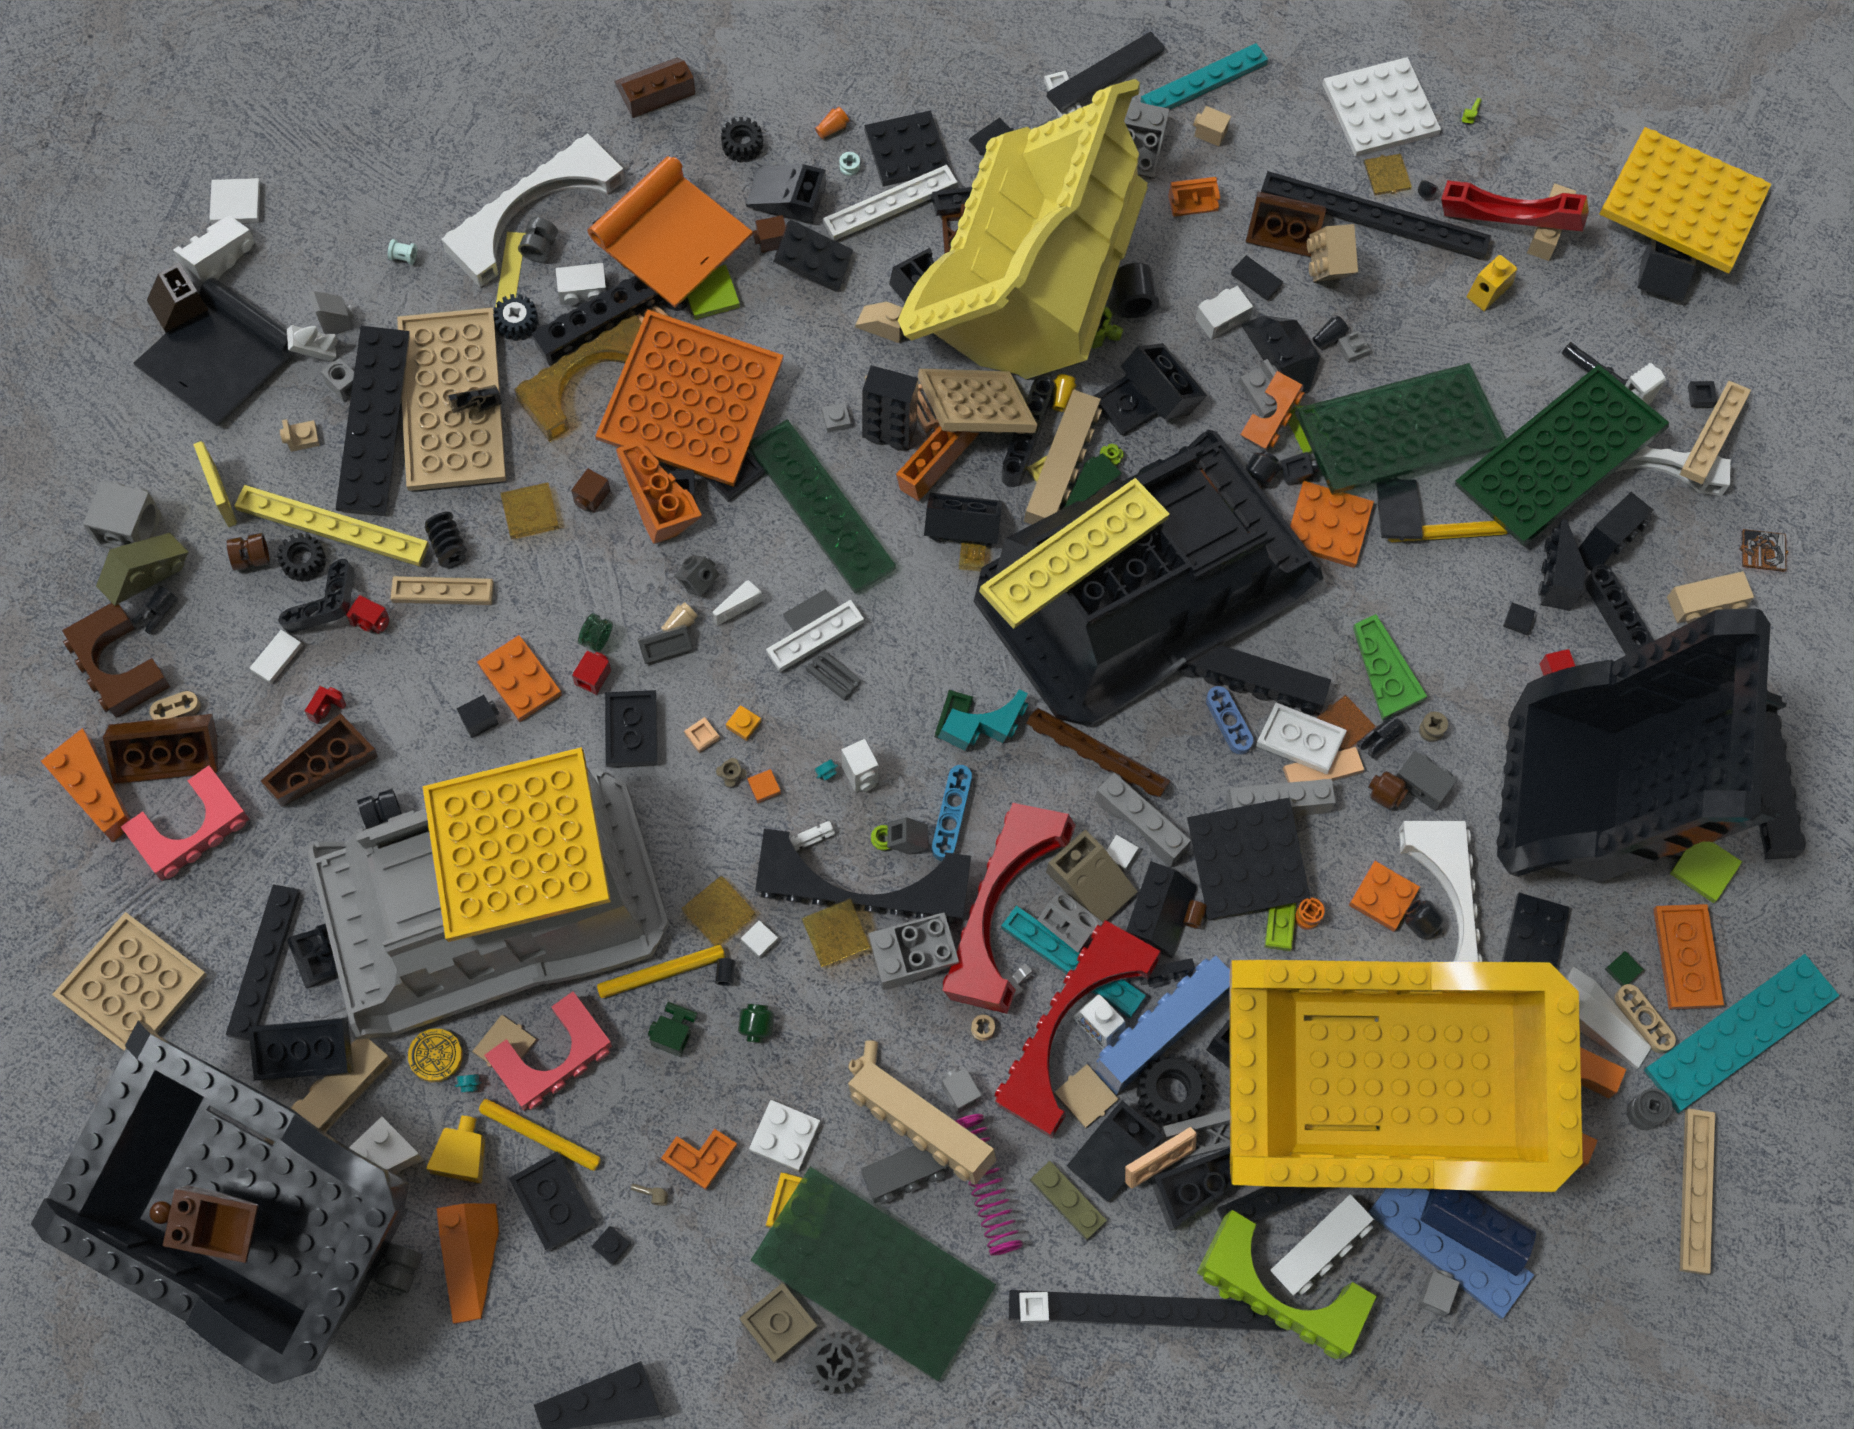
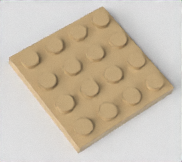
M919 369V381L943 431L1035 433L1037 423L1010 371Z
M125 912L52 995L125 1051V1044L138 1020L150 1025L158 1033L205 979L207 974Z

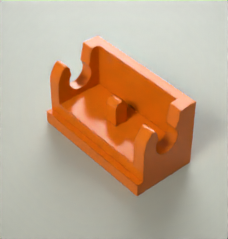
M1217 177L1171 182L1168 197L1173 217L1218 211L1220 193Z

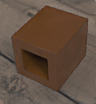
M783 215L756 220V230L753 231L755 245L759 244L761 253L777 250L786 227Z
M587 468L571 490L575 505L582 510L588 509L593 513L611 491L608 479Z

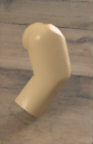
M865 1041L864 1055L856 1060L852 1059L848 1065L853 1075H856L868 1061L876 1065L878 1042Z

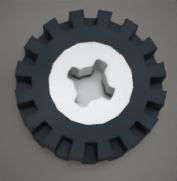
M510 294L511 299H507L505 296L502 298L503 303L498 301L496 303L497 307H494L493 317L495 325L501 336L505 334L506 339L510 340L512 336L514 341H518V337L521 336L522 340L526 339L525 334H528L530 337L532 330L536 331L538 315L533 301L530 302L528 297H525L523 300L521 294H518L517 298H515L514 294Z

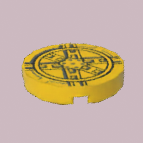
M440 1028L428 1029L420 1033L412 1041L408 1050V1062L412 1071L420 1079L430 1083L442 1082L458 1071L462 1062L463 1050L458 1039L451 1032Z

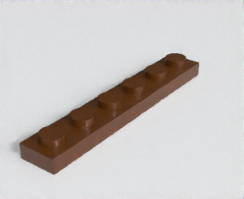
M1037 708L1030 715L1026 723L1037 733L1046 734L1053 738L1057 744L1065 747L1068 746L1075 750L1079 756L1095 761L1102 769L1113 771L1120 775L1124 781L1135 783L1142 787L1149 795L1161 797L1170 783L1169 779L1040 708Z

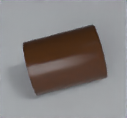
M1191 900L1183 924L1190 928L1201 929L1207 905Z

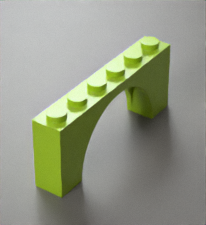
M1233 1210L1225 1215L1198 1268L1197 1274L1201 1275L1203 1280L1209 1285L1219 1286L1226 1290L1229 1297L1251 1305V1309L1260 1315H1267L1276 1320L1275 1323L1279 1327L1296 1332L1304 1342L1321 1347L1329 1357L1343 1359L1350 1355L1376 1296L1351 1282L1343 1287L1332 1304L1322 1309L1300 1310L1281 1303L1264 1288L1253 1267L1251 1241L1256 1224Z

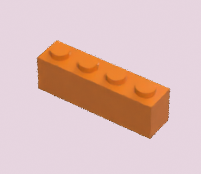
M939 425L896 473L900 490L915 500L920 501L978 436L979 432L943 431Z

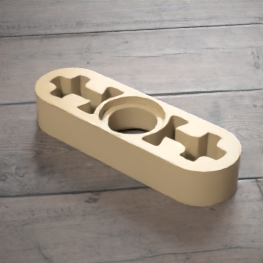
M1631 984L1622 986L1615 993L1617 1006L1649 1043L1654 1052L1660 1054L1668 1052L1674 1047L1676 1042L1674 1033L1636 986ZM1631 993L1633 995L1631 1001H1625L1623 999L1625 994ZM1640 1004L1641 1007L1633 1013L1632 1009ZM1640 1012L1650 1015L1652 1020L1650 1025L1646 1026L1640 1023L1638 1019ZM1657 1025L1658 1029L1650 1034L1648 1031ZM1664 1036L1667 1041H1665V1044L1659 1045L1657 1040L1659 1037Z

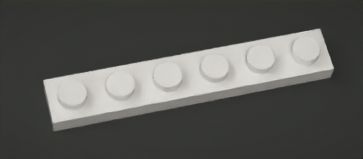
M945 165L823 218V224L832 239L838 240L931 199L932 192L955 189L958 182L949 167Z

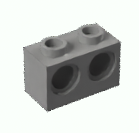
M1063 890L1049 901L1037 919L1076 952L1082 950L1092 940L1091 935L1096 926H1102L1103 924L1102 921Z

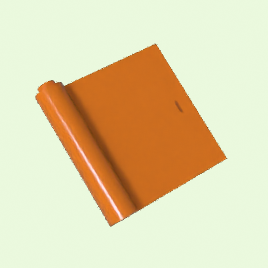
M667 156L589 227L587 232L599 247L676 308L752 236L753 231L683 177L681 162L675 157Z

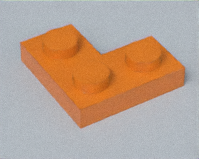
M714 1129L698 1151L676 1136L661 1157V1160L704 1190H707L737 1147V1143Z

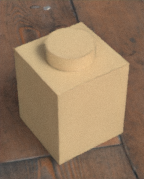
M1206 106L1203 113H1198L1193 124L1196 127L1194 137L1220 146L1228 131L1231 116Z

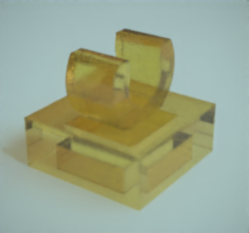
M961 543L959 569L981 571V568L984 566L986 546Z

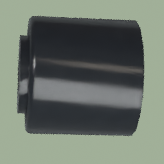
M1130 263L1117 269L1113 281V289L1118 313L1127 318H1139L1154 312L1160 303L1152 268L1145 263Z

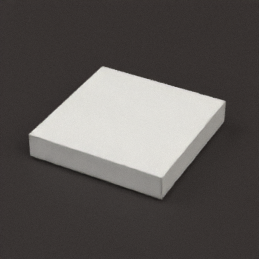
M259 178L211 181V224H215L227 215H230L240 223L259 222Z

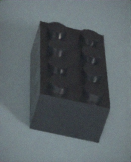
M870 366L862 389V438H866L873 443L881 442L888 444L895 449L903 448L909 450L917 426L919 378Z

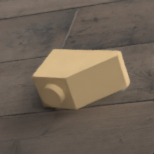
M889 302L864 306L855 327L899 343L903 336V331L899 325L898 318L903 307Z

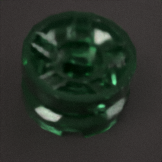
M595 613L590 614L580 630L578 644L583 647L589 646L594 652H600L611 635L613 622L608 619L602 620L600 615Z

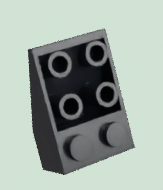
M805 164L759 166L746 207L813 223L826 187V170Z
M1562 519L1557 527H1553L1551 537H1547L1544 552H1547V559H1544L1542 563L1541 574H1544V581L1540 582L1538 595L1541 596L1540 605L1570 611L1583 591L1586 568L1568 521Z
M1121 1100L1068 1163L1067 1167L1108 1203L1125 1183V1166L1155 1149L1161 1142L1163 1135Z

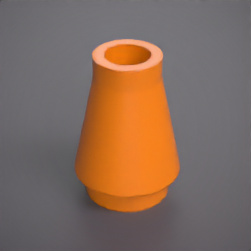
M832 108L821 123L815 127V131L821 139H824L846 128V124L850 120L842 108Z

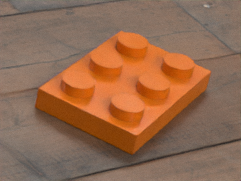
M520 635L477 661L480 669L519 722L562 695L560 689Z

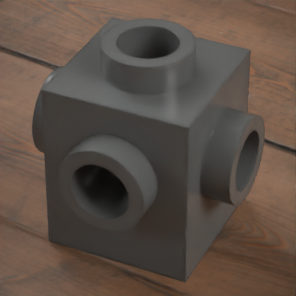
M692 555L684 560L682 567L674 576L688 593L701 596L714 585L715 579L720 574L714 568L715 563L709 557Z

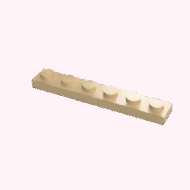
M1728 381L1679 475L1703 485L1751 389Z
M1687 1109L1685 1111L1680 1271L1708 1275L1710 1274L1715 1112Z

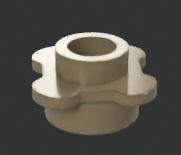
M736 758L728 759L722 766L716 769L717 776L723 778L727 787H733L735 782L739 779H744L747 775L746 770L741 768Z

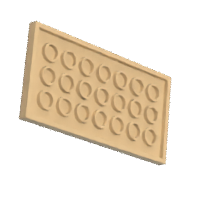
M493 307L397 317L398 330L410 331L402 394L406 487L408 491L506 481L501 404L479 412L477 406L474 405L453 413L447 395L496 385L500 393Z

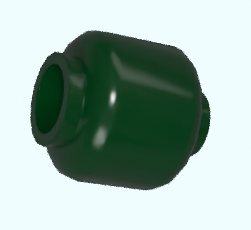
M747 1004V1008L740 1010L738 1032L743 1036H747V1042L762 1043L763 1038L770 1037L773 1033V1011L768 1010V1005Z

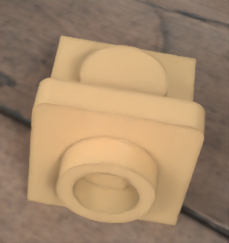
M287 419L282 420L283 429H280L281 440L283 444H288L291 452L320 446L314 420L290 425Z

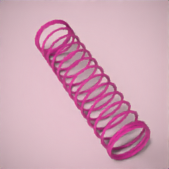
M969 1115L955 1122L966 1129L983 1122L984 1115ZM987 1127L971 1131V1133L977 1134L984 1132L987 1130ZM986 1137V1138H982L981 1140L984 1141V1142H987V1141H989L991 1138H990V1137ZM1000 1168L988 1170L985 1175L995 1173ZM1003 1178L976 1185L971 1184L970 1181L968 1182V1185L977 1187L972 1191L971 1195L981 1197L974 1205L984 1207L978 1212L979 1217L987 1218L981 1223V1226L990 1228L984 1233V1237L994 1238L987 1244V1247L991 1248L989 1250V1255L991 1256L1014 1251L1023 1245L1022 1240H1014L997 1246H990L996 1240L1019 1232V1230H1014L1005 1234L987 1236L989 1232L996 1228L1014 1223L1015 1219L1001 1224L983 1225L994 1217L1012 1212V1209L991 1215H980L986 1209L1006 1203L1010 1199H1003L991 1204L977 1205L979 1201L988 1196L1006 1191L1003 1188L987 1194H974L977 1190L987 1185L1001 1182Z

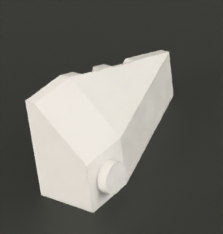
M1573 966L1566 979L1579 991L1580 1032L1638 1069L1650 1051L1651 1046L1600 985Z

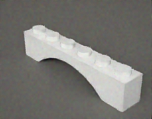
M1645 446L1615 472L1634 468L1662 471L1684 481L1698 493L1722 496L1730 486L1731 459L1717 456L1703 485L1679 475L1691 452H1675L1671 449L1661 450Z

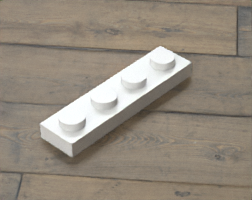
M849 600L766 649V653L778 671L781 672L863 624L864 618L853 602Z

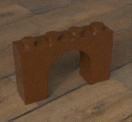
M110 603L63 629L62 632L67 638L63 641L70 654L75 652L78 659L74 660L82 674L87 672L90 677L86 680L94 693L97 691L102 697L98 699L100 705L106 713L111 711L117 718L171 686L153 658L122 674L112 675L100 671L99 659L106 646L135 629L121 605L117 604L114 606Z

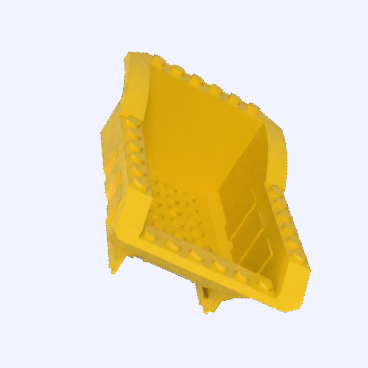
M1231 960L1229 991L1230 1175L1232 1185L1555 1192L1583 1164L1579 991L1551 963Z

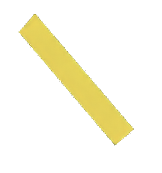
M507 232L496 303L498 301L503 303L502 298L505 296L507 299H511L510 294H514L516 298L522 255L518 251V246L525 233Z

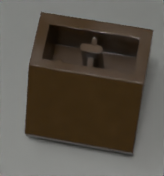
M180 262L158 273L147 302L165 333L208 310Z

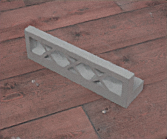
M1230 1109L1163 1126L1160 1132L1163 1135V1143L1191 1127L1197 1133L1196 1137L1198 1133L1205 1131L1215 1138L1212 1144L1206 1147L1196 1142V1148L1198 1149L1180 1160L1230 1147V1140L1220 1135L1224 1126L1230 1125ZM1220 1128L1218 1132H1215L1212 1129ZM1217 1139L1223 1141L1221 1143L1215 1144Z

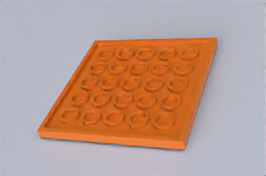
M647 309L595 435L596 440L616 447H622L639 441L660 462L684 470H694L695 474L734 487L784 360V355Z

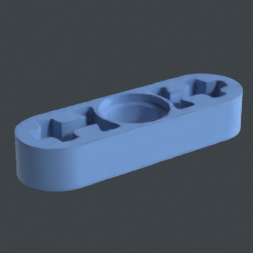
M1215 686L1209 690L1206 704L1230 749L1239 755L1246 754L1253 744V736L1228 690L1221 686ZM1215 694L1217 697H1223L1221 704L1224 709L1220 713L1221 705L1219 701H1213ZM1223 716H1234L1236 724L1233 726L1226 725L1222 720ZM1238 728H1240L1239 731H1238V733H1237L1238 736H1239V738H1240L1241 740H1244V739L1246 740V743H1245L1244 746H1242L1241 743L1236 744V741H1237V738H1238V737H1237L1235 731H1236Z

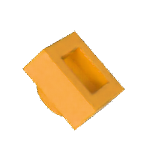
M740 705L726 723V728L747 741L761 723V718Z

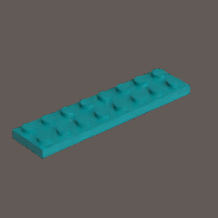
M1803 954L1646 1067L1644 1072L1658 1089L1664 1091L1670 1097L1672 1107L1679 1113L1840 995L1808 956Z

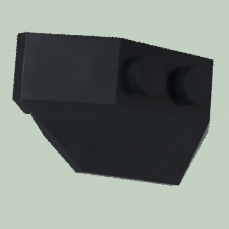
M1262 315L1242 324V328L1263 361L1268 359L1270 364L1277 368L1278 372L1302 384L1304 387L1302 392L1305 394L1310 392L1320 355L1298 321Z

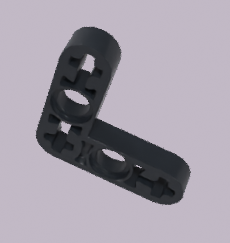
M336 560L329 567L324 598L288 608L280 614L278 622L286 632L293 633L343 618L348 613L355 573L348 560Z

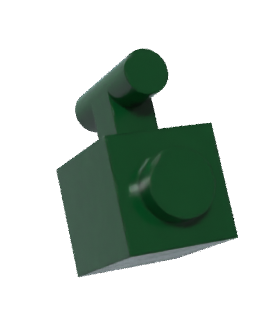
M668 1001L664 1011L672 1014V1019L660 1015L657 1022H652L648 1036L650 1037L651 1046L681 1057L691 1036L690 1027L684 1025L683 1022L688 1020L695 1023L698 1013Z

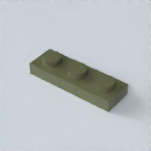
M1051 1161L1030 1179V1182L1086 1241L1106 1223L1107 1220Z

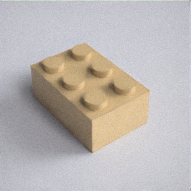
M1354 224L1326 226L1310 234V239H1307L1308 253H1311L1312 262L1309 263V274L1313 276V282L1340 280L1358 273Z

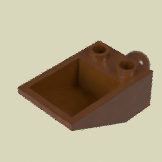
M186 1185L174 1189L171 1205L166 1201L156 1202L150 1208L149 1214L153 1222L157 1224L167 1223L163 1246L247 1263L259 1205L217 1191Z

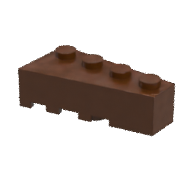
M340 713L265 776L261 783L274 800L283 807L378 758L375 748Z

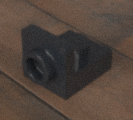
M1308 451L1280 460L1287 485L1312 478L1314 482L1319 481L1318 472H1321L1318 459H1313Z

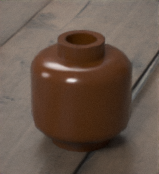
M1387 771L1382 773L1380 777L1375 775L1368 786L1372 790L1370 794L1371 799L1387 809H1392L1394 806L1399 807L1408 792L1405 789V781Z

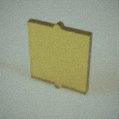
M1401 154L1381 155L1377 158L1364 160L1374 196L1387 193L1393 195L1395 192L1411 190V184Z

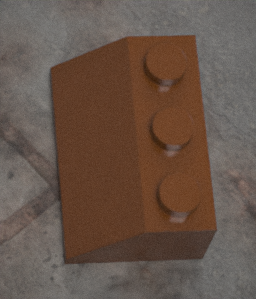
M678 57L614 81L632 118L695 95L694 77L685 60Z
M1258 191L1245 242L1311 257V253H1308L1307 239H1310V234L1321 229L1326 207Z

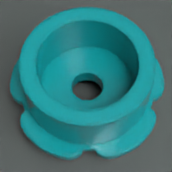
M832 759L824 762L814 769L818 775L816 778L822 777L826 781L837 774L835 769L838 767V764L835 765Z
M479 1074L457 1076L458 1084L455 1087H461V1092L476 1091L477 1085H481L482 1082H479Z

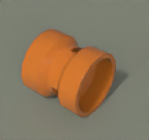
M1308 898L1304 899L1295 912L1296 924L1305 930L1314 929L1320 923L1325 913L1323 904L1315 898H1311V900Z

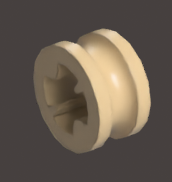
M979 1015L974 1018L971 1026L974 1038L979 1041H986L992 1038L995 1031L994 1020L988 1015ZM979 1022L982 1025L984 1022L989 1024L988 1033L985 1034L983 1031V1034L978 1032Z

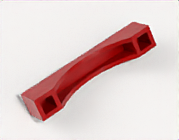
M1447 180L1441 198L1444 216L1581 232L1584 230L1589 214L1587 195L1561 193L1554 197L1535 200L1514 199L1490 193L1471 183Z

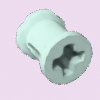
M392 239L388 247V259L392 261L395 259L403 260L413 265L418 249L414 243L407 245Z

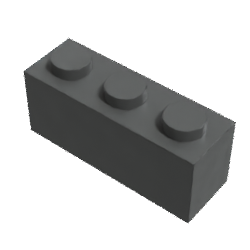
M914 1145L861 1168V1174L873 1202L880 1201L881 1204H885L894 1200L897 1193L904 1190L906 1193H911L921 1188L920 1183L931 1180L933 1183L946 1177L945 1173L949 1171V1166L940 1165L933 1158V1154L926 1149L921 1151Z

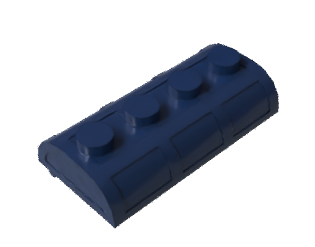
M1430 1189L1420 1221L1515 1276L1525 1267L1536 1238V1231L1527 1227L1466 1190Z

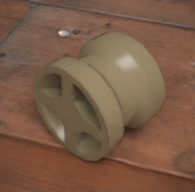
M1434 711L1425 715L1419 726L1421 737L1428 742L1440 740L1448 728L1447 718L1442 713Z

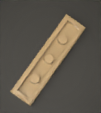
M393 576L391 601L392 603L492 605L494 581L493 579Z

